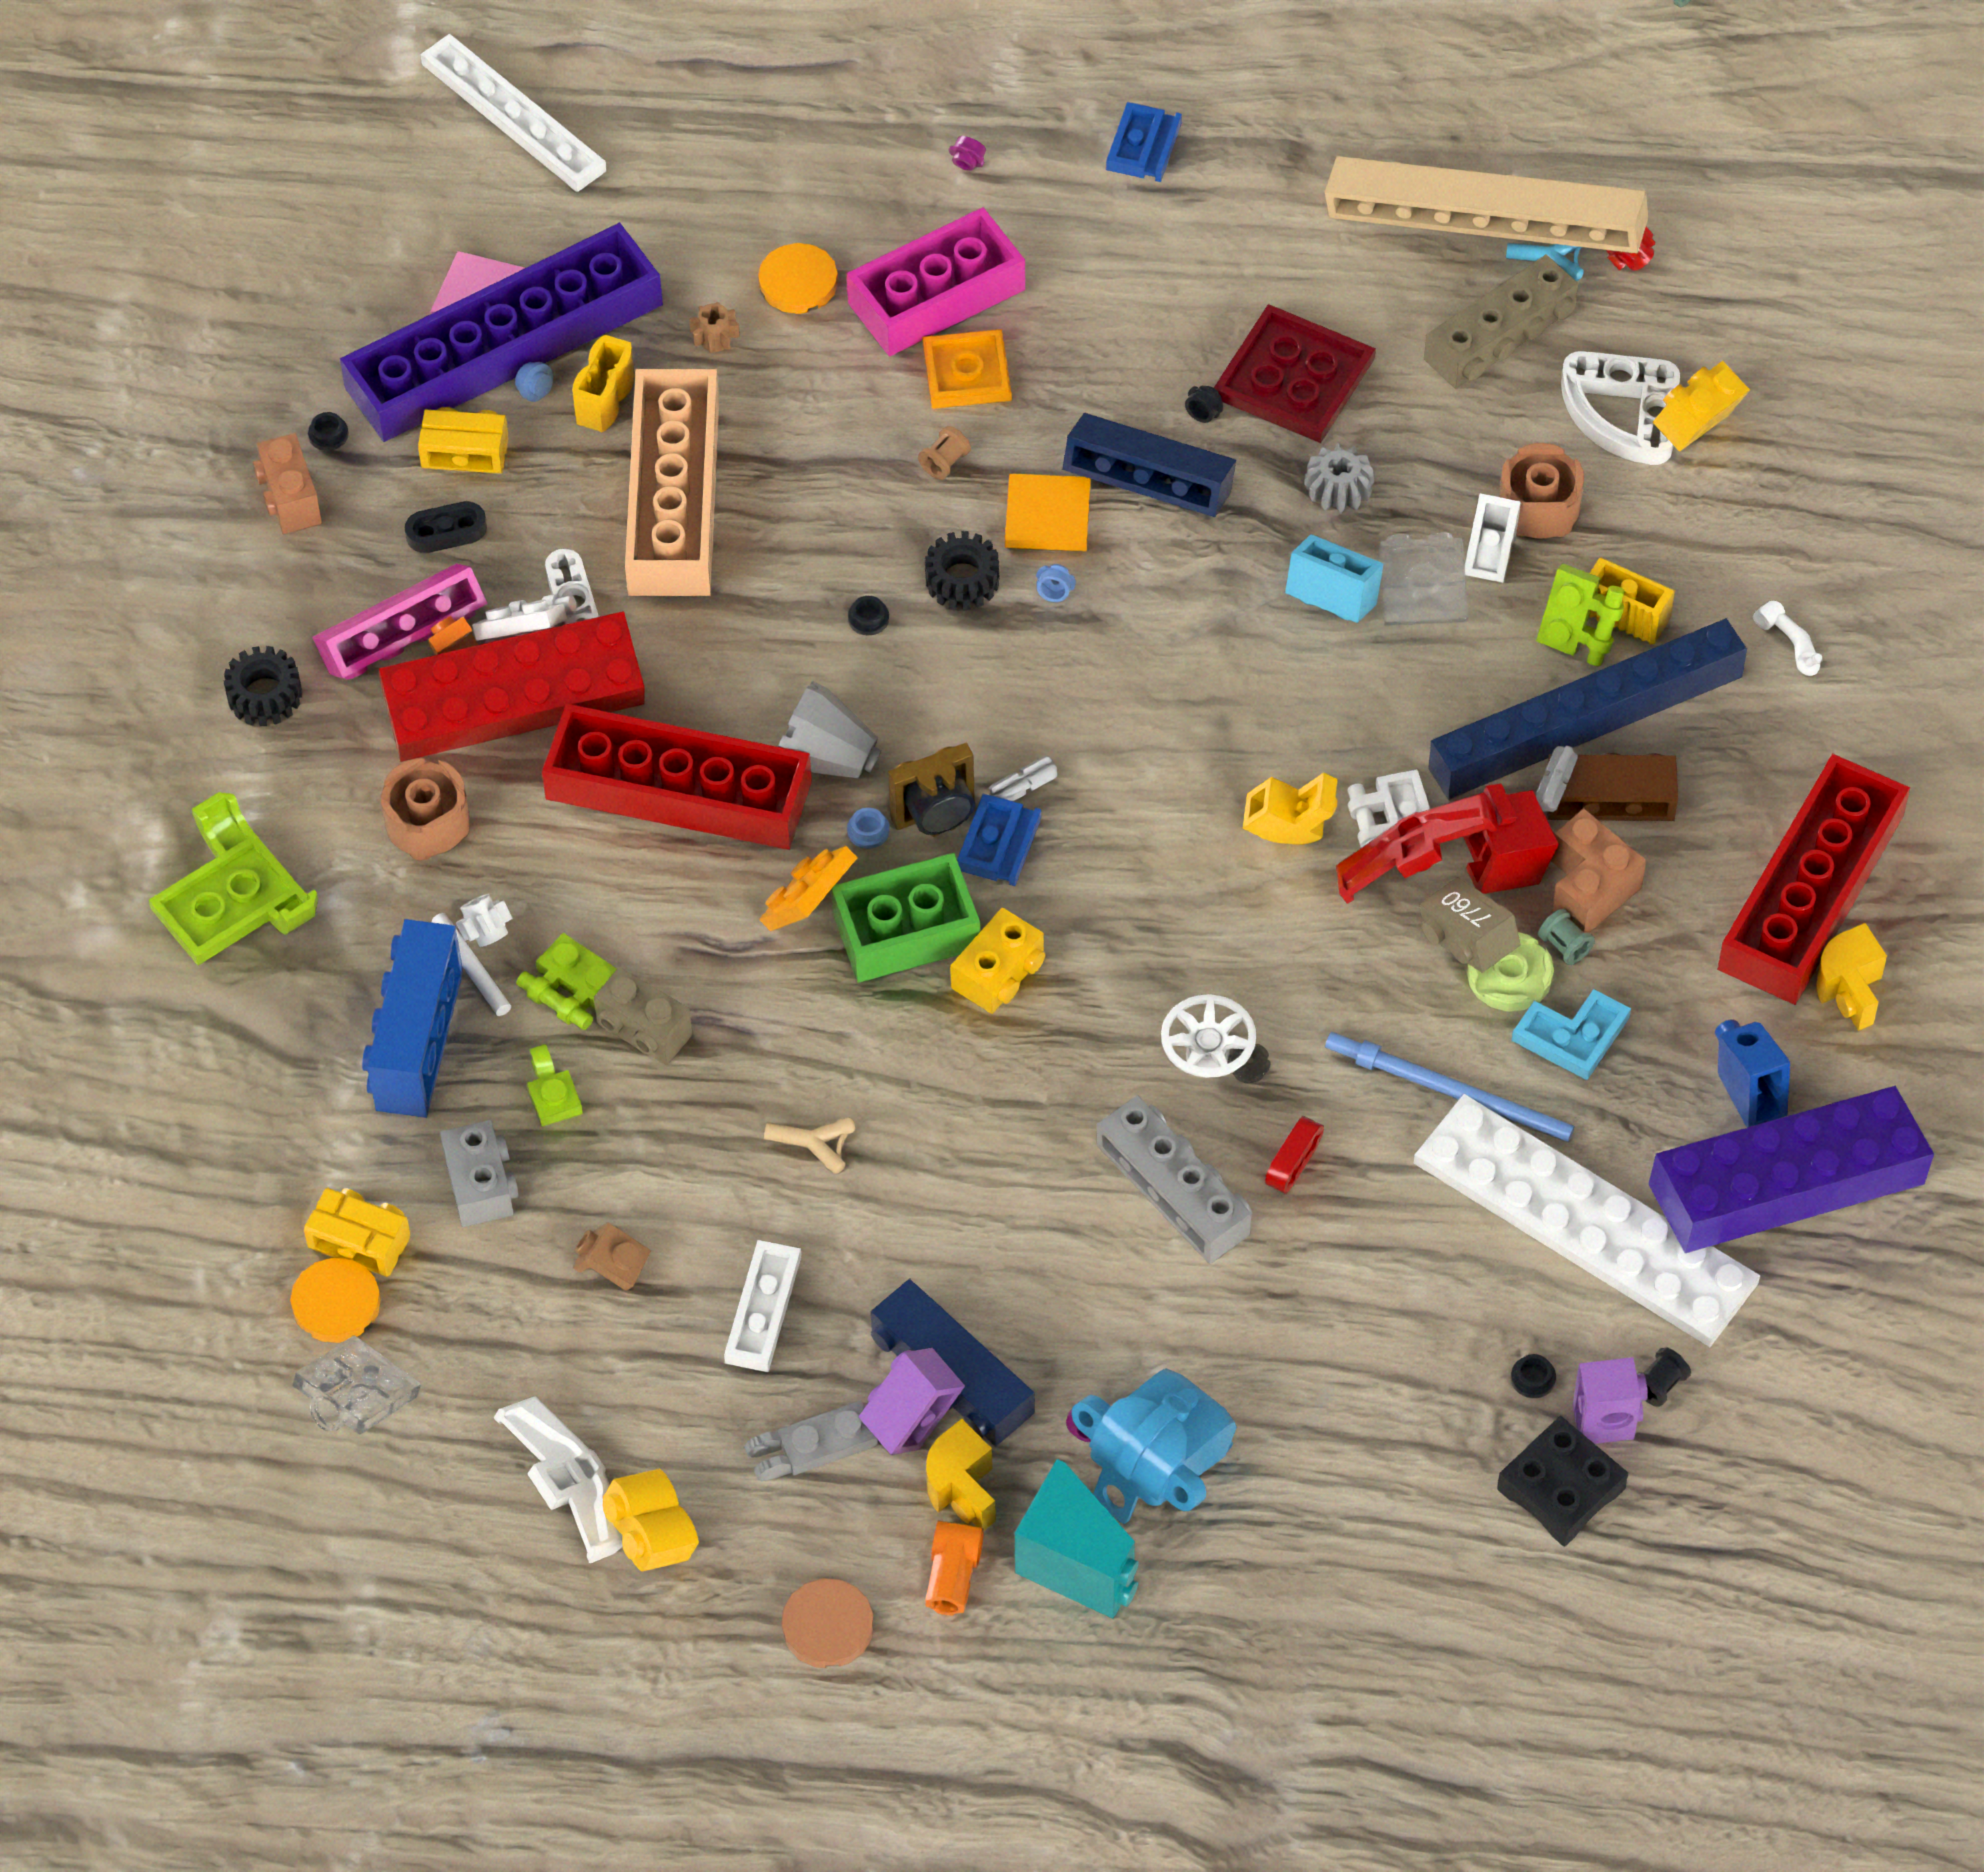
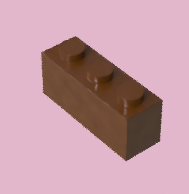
M1617 753L1578 755V760L1568 783H1565L1567 784L1558 808L1554 812L1547 811V820H1571L1581 810L1585 809L1599 821H1675L1678 804L1676 755H1661L1658 753L1646 755H1620ZM1549 754L1548 756V763L1550 761L1552 754Z

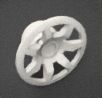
M1212 994L1198 995L1180 1002L1167 1014L1162 1025L1161 1042L1169 1060L1184 1072L1205 1078L1220 1077L1238 1070L1251 1057L1256 1043V1028L1249 1013L1235 1001ZM1206 1004L1204 1021L1198 1023L1194 1016L1184 1010L1193 1005ZM1214 1004L1228 1007L1235 1014L1226 1017L1219 1024L1215 1022ZM1177 1017L1186 1026L1189 1033H1180L1169 1037L1170 1027ZM1242 1020L1248 1030V1040L1235 1035L1229 1036L1230 1031ZM1172 1046L1186 1047L1187 1062L1175 1053ZM1230 1049H1244L1237 1059L1228 1063Z

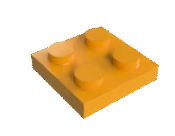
M844 846L832 852L825 849L814 859H811L809 856L804 858L792 870L791 875L794 879L786 888L784 886L778 888L767 899L765 904L769 908L759 920L769 931H773L807 918L858 857L847 846Z

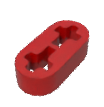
M1302 1116L1298 1120L1268 1169L1265 1178L1266 1185L1284 1194L1290 1191L1318 1147L1323 1135L1324 1125L1306 1116Z

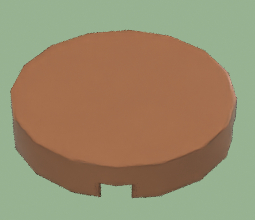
M822 1578L805 1583L791 1594L783 1608L781 1626L787 1648L798 1660L816 1668H827L826 1665L833 1666L836 1664L840 1667L850 1664L864 1653L872 1639L874 1618L868 1599L856 1586L841 1579Z

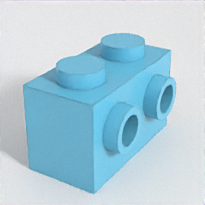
M1310 534L1291 553L1285 593L1300 599L1305 604L1315 605L1336 614L1344 620L1358 623L1377 605L1384 564Z

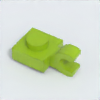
M546 1044L529 1049L532 1057L531 1064L537 1080L527 1082V1088L541 1127L583 1114L582 1105L569 1070L555 1073Z

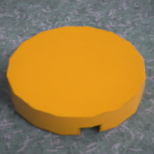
M788 244L773 250L761 262L758 273L760 291L764 294L765 300L780 311L795 314L809 312L808 308L818 305L819 309L826 305L835 295L838 284V272L835 261L826 251L811 244Z
M329 1258L315 1262L300 1274L293 1285L290 1302L295 1321L301 1329L303 1328L311 1334V1337L321 1342L340 1343L357 1338L365 1332L364 1328L371 1321L372 1323L375 1321L379 1314L381 1297L374 1275L364 1265L347 1258Z

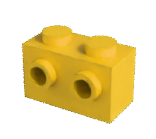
M1721 361L1710 370L1703 366L1687 381L1689 386L1684 388L1679 384L1663 399L1666 406L1655 418L1653 424L1679 452L1728 417L1750 391L1724 361Z
M1002 907L950 965L951 989L993 1014L1002 1003L1008 1004L1014 998L1019 989L1020 982L1028 973L1034 974L1041 967L1045 959L1044 933Z

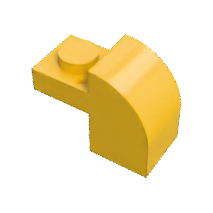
M1322 773L1301 789H1297L1271 776L1247 793L1243 829L1275 843L1304 845L1322 839L1324 821L1330 819L1337 808L1336 789L1338 779Z
M1866 923L1844 931L1828 942L1822 953L1816 980V991L1821 1004L1836 998L1841 1014L1845 1018L1850 1017L1858 1031L1874 1024L1878 1000L1868 984L1882 979L1887 958L1886 953Z
M962 1418L940 1435L928 1452L926 1460L927 1492L931 1504L938 1513L951 1503L954 1512L965 1523L972 1521L977 1527L984 1528L985 1531L996 1522V1503L977 1481L993 1469L992 1448Z

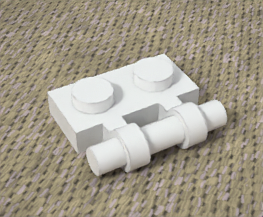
M558 594L544 596L539 601L527 603L525 600L511 602L509 606L488 610L485 612L486 619L472 625L476 641L551 628L566 621V613L576 611V600L573 596L560 597Z
M1418 769L1377 777V792L1366 794L1362 784H1354L1348 788L1347 791L1350 797L1348 808L1351 817L1358 822L1360 832L1357 836L1361 848L1394 826L1398 820L1415 812L1430 809ZM1384 811L1387 823L1376 825L1373 814Z

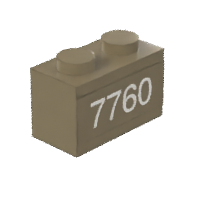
M1459 877L1447 883L1419 904L1423 919L1422 930L1427 939L1435 945L1440 944L1452 952L1459 962L1463 964L1468 963L1481 973L1521 945L1514 914Z

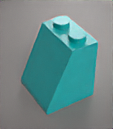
M1056 1459L1014 1533L1015 1573L1114 1619L1121 1605L1129 1606L1138 1587V1582L1134 1580L1139 1562L1135 1560V1541L1065 1462Z

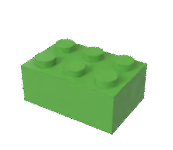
M955 853L837 884L831 889L833 916L857 983L958 956L980 932V920Z

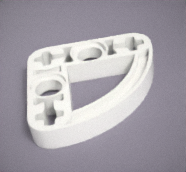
M1585 351L1571 353L1565 358L1561 379L1563 399L1571 418L1590 440L1614 455L1638 463L1659 465L1671 457L1673 444L1653 424L1656 417L1651 416L1647 410L1653 406L1665 408L1664 397L1679 385L1680 372L1675 364L1662 359ZM1577 369H1585L1584 375L1576 374ZM1598 370H1603L1602 378H1598ZM1616 370H1623L1628 372L1632 378L1625 382H1619L1614 380L1610 374ZM1639 374H1644L1643 382H1638ZM1657 377H1664L1665 383H1657ZM1584 393L1641 399L1637 436L1627 433L1603 419L1590 405ZM1652 432H1660L1659 448L1651 447Z

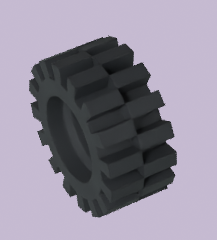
M961 531L962 538H956L954 532L948 533L947 542L942 537L935 540L936 547L931 545L928 549V556H925V579L930 596L933 598L937 595V603L942 606L946 601H949V609L956 610L957 604H963V611L970 610V603L972 602L975 603L977 608L984 605V598L990 601L994 597V590L997 591L999 587L1000 576L997 550H993V544L989 540L982 544V535L975 533L973 539H969V531ZM957 564H969L976 567L978 572L970 577L957 578L949 575L947 569Z
M259 646L252 647L253 654L249 656L245 650L240 652V662L232 658L229 662L230 669H225L224 686L228 705L231 711L234 710L235 716L239 720L245 717V722L253 725L255 719H258L259 726H267V719L271 718L274 725L281 723V714L287 719L292 716V707L298 709L300 705L299 698H302L298 667H296L294 659L292 657L287 659L286 652L281 649L275 655L274 647L266 646L265 653H260ZM268 678L279 682V685L274 690L267 693L256 694L247 690L250 684L259 679Z

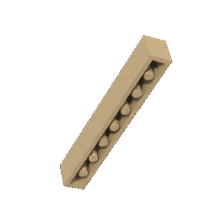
M1337 156L1325 189L1329 218L1638 253L1648 221L1646 191L1362 158Z

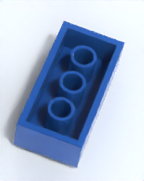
M404 919L401 935H394L392 940L391 960L394 962L391 972L385 971L383 975L381 995L384 997L382 1008H376L373 1014L372 1033L375 1036L373 1044L366 1045L364 1049L362 1069L363 1071H368L367 1093L373 1094L376 1111L427 1118L463 975V966L456 926Z

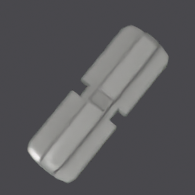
M1558 746L1554 749L1545 770L1546 775L1542 777L1535 796L1544 813L1546 811L1554 812L1558 808L1567 784L1565 783H1568L1578 760V755L1573 752V748L1570 746Z
M1043 756L1021 768V774L1018 775V773L1014 772L989 787V795L1015 801L1027 794L1026 789L1033 791L1056 778L1057 767L1049 756Z

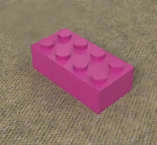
M982 207L846 273L848 304L890 357L922 341V337L933 336L1024 291L1025 259L985 208Z

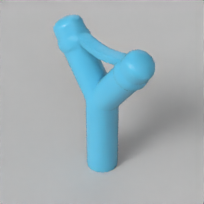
M1507 244L1506 259L1537 261L1547 254L1575 281L1580 280L1584 274V270L1578 264V254L1583 247L1560 244L1550 246ZM1574 252L1573 262L1564 257V255Z

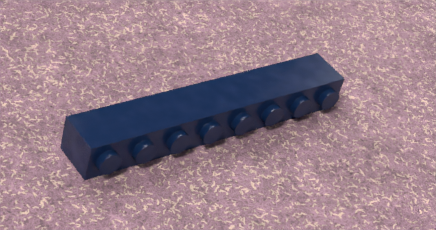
M1725 618L1431 740L1428 769L1447 799H1452L1548 759L1549 754H1553L1554 749L1558 746L1565 747L1567 745L1574 748L1742 678L1747 648L1728 619Z

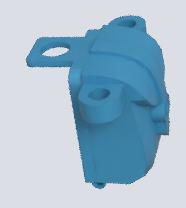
M1167 1368L1156 1373L1127 1398L1119 1399L1112 1406L1098 1396L1088 1395L1072 1408L1074 1424L1091 1439L1089 1447L1092 1448L1090 1452L1092 1460L1103 1468L1093 1495L1122 1524L1130 1521L1138 1498L1152 1506L1161 1505L1167 1500L1181 1511H1190L1203 1502L1206 1498V1487L1199 1476L1226 1456V1453L1233 1445L1232 1438L1237 1428L1234 1420L1223 1406L1185 1376ZM1108 1485H1113L1122 1492L1125 1499L1124 1507L1115 1505L1107 1495Z

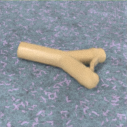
M850 1117L814 1130H805L767 1122L764 1139L807 1147L828 1170L838 1174L845 1167V1162L841 1159L843 1142L848 1134L855 1131V1124ZM839 1138L837 1153L825 1142Z

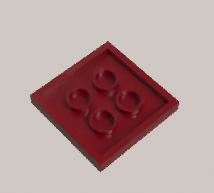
M1268 304L1213 388L1219 392L1223 403L1322 443L1373 363L1376 348Z

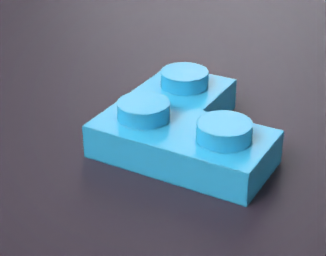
M1595 989L1592 990L1573 1020L1534 1001L1514 1029L1512 1041L1588 1080L1629 1020L1631 1008Z

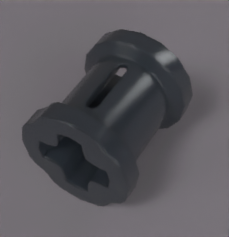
M1668 1347L1660 1348L1656 1352V1360L1643 1372L1647 1384V1400L1645 1401L1656 1407L1662 1406L1667 1401L1666 1394L1679 1381H1685L1691 1376L1690 1366L1683 1357Z

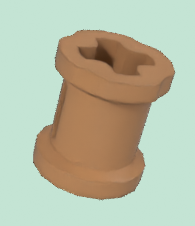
M946 426L939 432L937 441L930 448H924L918 454V461L929 475L942 480L950 474V467L959 457L966 456L971 451V445L961 431L952 426Z

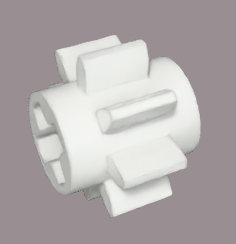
M486 894L469 901L460 908L464 918L457 921L456 925L464 941L476 939L479 947H483L498 941L508 934L505 922L513 918L504 900L493 902L490 895Z

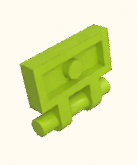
M1562 563L1555 575L1536 642L1575 656L1580 649L1581 643H1583L1590 649L1586 660L1587 663L1593 666H1602L1605 654L1611 652L1614 642L1611 634L1615 621L1621 619L1624 605L1621 603L1625 592L1624 589L1618 586H1609L1606 596L1599 594L1597 590L1601 580L1600 577ZM1591 610L1597 612L1600 616L1596 629L1587 625Z
M562 933L536 960L537 971L544 976L536 978L528 971H524L518 977L516 984L527 992V997L538 1005L544 1003L556 1011L557 1018L567 1025L573 1023L582 1030H586L591 1025L593 1016L585 1010L589 1006L595 1009L594 996L617 968L565 933ZM561 986L573 996L566 998L557 992L556 989Z

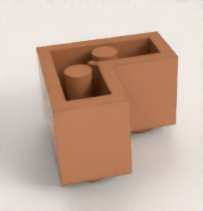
M1583 809L1554 833L1559 845L1551 862L1567 875L1555 886L1552 912L1566 909L1571 915L1570 920L1586 933L1591 932L1642 888L1646 859L1588 811Z

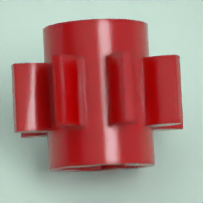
M1645 227L1638 253L1606 250L1609 254L1607 258L1619 271L1625 265L1632 271L1643 268L1654 256L1652 246L1656 242L1652 239L1653 233Z

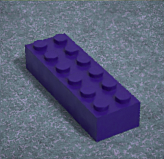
M1895 1085L1656 1153L1648 1184L1686 1254L1924 1185L1934 1152Z

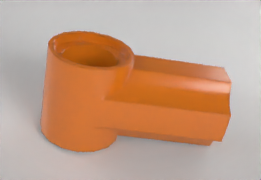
M938 1520L932 1545L931 1560L933 1561L925 1599L926 1607L943 1615L953 1616L957 1613H964L973 1568H978L981 1557L984 1528Z

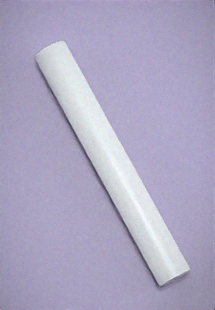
M440 913L432 919V923L453 925L446 913ZM456 929L464 970L497 1016L505 1015L511 1009L510 1003Z

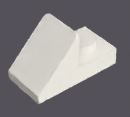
M1480 493L1463 575L1505 582L1512 544L1516 540L1520 501Z

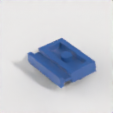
M1127 102L1106 159V170L1144 178L1145 175L1155 177V181L1161 182L1182 124V114L1176 112L1175 116L1165 114L1163 109Z
M983 793L957 858L961 872L997 881L999 878L1009 881V885L1016 886L1041 821V809L1035 808L1033 811L1023 808V804Z

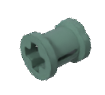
M1559 909L1544 921L1538 931V936L1544 942L1550 941L1563 954V960L1566 964L1574 965L1590 952L1595 944V937L1590 932L1584 933L1570 920L1571 915L1566 909Z

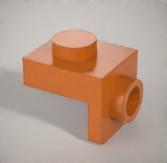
M450 615L430 628L434 636L430 637L427 641L435 655L479 645L472 635L473 630L464 616L455 621Z

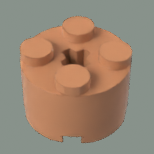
M1549 443L1529 444L1518 449V454L1510 460L1508 458L1504 463L1499 497L1521 502L1516 536L1550 538L1566 536L1571 532L1580 514L1584 471L1576 458L1573 460L1564 454L1565 449Z
M425 758L411 759L392 769L384 780L381 794V807L389 839L400 850L410 854L413 859L419 861L427 860L434 855L449 851L468 835L470 829L467 797L461 775L453 766L446 762L438 760L439 764L425 762Z

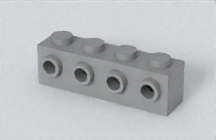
M1136 1095L1097 1123V1147L1209 1264L1250 1236L1252 1211L1247 1201L1240 1194L1236 1193L1233 1195L1223 1184L1219 1172L1211 1164L1205 1165L1195 1155L1194 1149L1186 1137L1181 1134L1176 1135L1167 1126L1163 1114L1154 1105L1148 1106Z

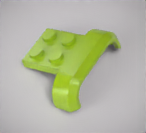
M218 792L192 808L198 829L216 858L148 900L154 914L199 966L268 921L281 933L289 934L315 917L318 895L315 890L306 894L253 832L240 811L235 795Z

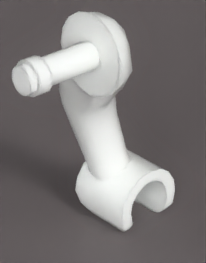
M1769 601L1756 610L1753 620L1760 628L1768 630L1775 624L1792 641L1795 649L1797 669L1806 676L1817 674L1820 669L1822 655L1815 652L1808 633L1785 614L1782 604L1777 601Z

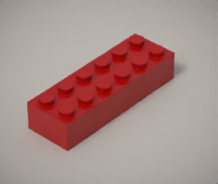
M624 611L379 668L381 688L400 762L558 725L566 703L606 712H615L645 704V687Z
M567 703L565 704L542 769L546 800L787 850L791 848L812 783L810 753Z
M1832 753L1723 940L1717 970L1796 1005L1820 964L1824 948L1836 936L1905 813L1910 787Z

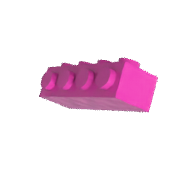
M456 563L312 638L329 674L349 680L365 673L368 670V665L380 659L386 661L404 652L403 647L415 641H427L430 637L434 636L430 628L450 615L455 621L463 616L468 620L476 615L475 610L488 603L472 568Z

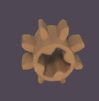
M720 302L707 304L704 307L699 306V318L692 317L689 319L694 345L699 346L702 344L709 353L731 349V338H738L740 336L735 310H727Z

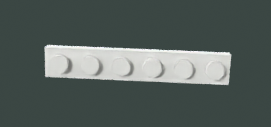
M448 34L420 54L422 65L576 192H579L606 172V162L451 34Z

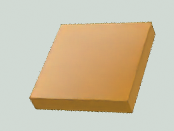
M1002 329L922 337L932 409L1012 401Z
M1009 474L1005 548L1087 551L1091 479L1081 476Z

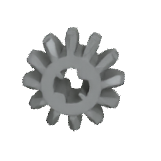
M1338 443L1334 451L1322 447L1318 456L1310 458L1308 470L1305 474V486L1309 490L1312 502H1322L1321 505L1324 512L1333 506L1337 507L1340 514H1342L1345 506L1358 510L1361 501H1368L1372 491V484H1374L1375 473L1373 468L1370 467L1368 455H1358L1355 446L1348 451L1342 450Z

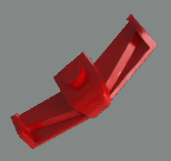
M1486 793L1476 794L1398 820L1394 826L1336 865V872L1341 897L1349 904L1354 900L1355 893L1394 866L1397 867L1404 878L1428 870L1434 864L1442 861L1441 843L1489 829L1491 832L1497 831L1496 812Z

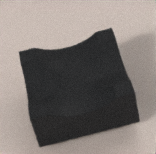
M1560 1415L1499 1473L1497 1490L1507 1499L1517 1503L1531 1513L1548 1530L1551 1536L1565 1547L1599 1510L1616 1499L1626 1489L1629 1472Z

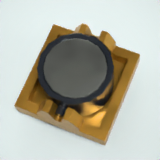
M967 742L955 747H944L935 754L916 761L903 762L896 768L888 771L890 817L897 831L916 824L920 832L936 837L949 830H955L974 811L976 804L974 793V755Z

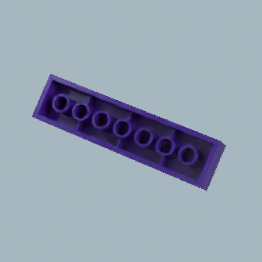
M619 222L340 358L345 389L381 440L386 442L422 424L424 410H438L441 407L455 408L516 378L520 368L528 362L546 363L662 306L660 274Z

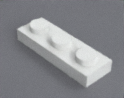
M757 1240L725 1350V1364L769 1372L800 1264L801 1248Z

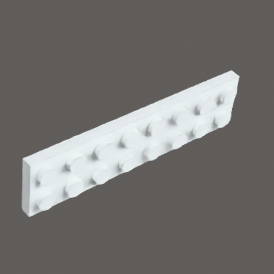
M1465 1094L1462 1095L1414 1155V1164L1708 1347L1712 1346L1759 1283V1274L1713 1246L1685 1254L1666 1217Z

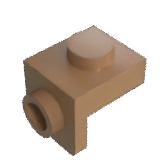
M607 1222L594 1231H586L575 1248V1252L579 1256L573 1265V1269L581 1273L590 1267L627 1291L634 1286L652 1250Z

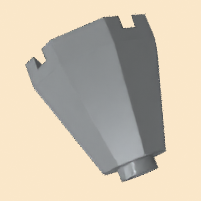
M814 681L811 682L802 695L790 718L786 735L782 736L778 747L810 753L811 772L852 778H859L864 770L871 773L882 751L875 747L878 737L828 688Z

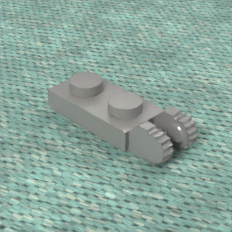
M862 1400L777 1429V1432L769 1431L747 1441L744 1448L747 1455L751 1458L761 1457L762 1455L783 1450L785 1455H777L757 1464V1467H754V1472L758 1481L766 1482L767 1480L776 1479L790 1473L794 1476L876 1447L878 1439L858 1417L865 1408Z

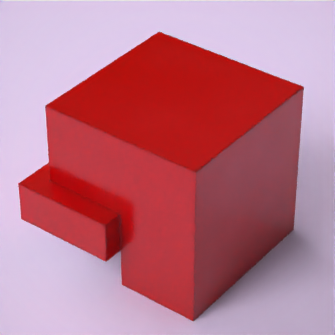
M1502 783L1487 785L1483 793H1486L1496 812L1498 830L1491 832L1489 829L1463 836L1474 862L1467 864L1466 869L1475 888L1483 894L1539 885L1559 843L1533 790L1506 794Z

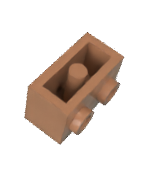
M296 433L256 443L259 460L253 461L254 471L258 484L266 483L268 491L263 492L269 516H277L282 534L322 524L317 494Z

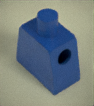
M1734 1019L1722 1022L1715 1030V1036L1719 1041L1718 1074L1745 1126L1751 1127L1788 1116L1790 1061L1761 1023L1752 1022L1740 1026Z

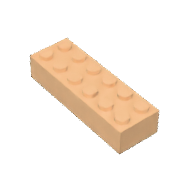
M636 369L625 556L628 596H711L719 416L717 369Z

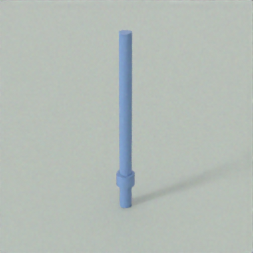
M1331 1032L1326 1041L1325 1048L1356 1059V1065L1369 1070H1373L1374 1067L1458 1100L1465 1094L1504 1118L1566 1142L1570 1141L1575 1126L1383 1052L1381 1051L1382 1046L1367 1040L1360 1043Z

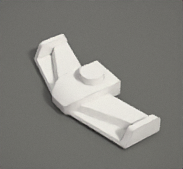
M536 1396L499 1409L494 1419L499 1424H504L541 1461L533 1464L528 1472V1476L549 1508L553 1510L566 1504L570 1505L588 1552L586 1556L589 1563L613 1555L622 1548V1534L606 1518L603 1511V1496L610 1485L605 1474L606 1468L595 1451L589 1449Z

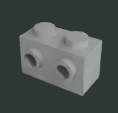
M492 1120L440 1131L443 1152L461 1226L466 1227L514 1216L511 1199L519 1197L513 1171L504 1172L502 1162L510 1160L504 1134L495 1136Z

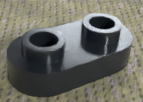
M463 501L418 511L407 519L404 528L406 541L413 550L420 553H430L471 544L480 540L486 533L487 523L485 512L480 505L474 502Z

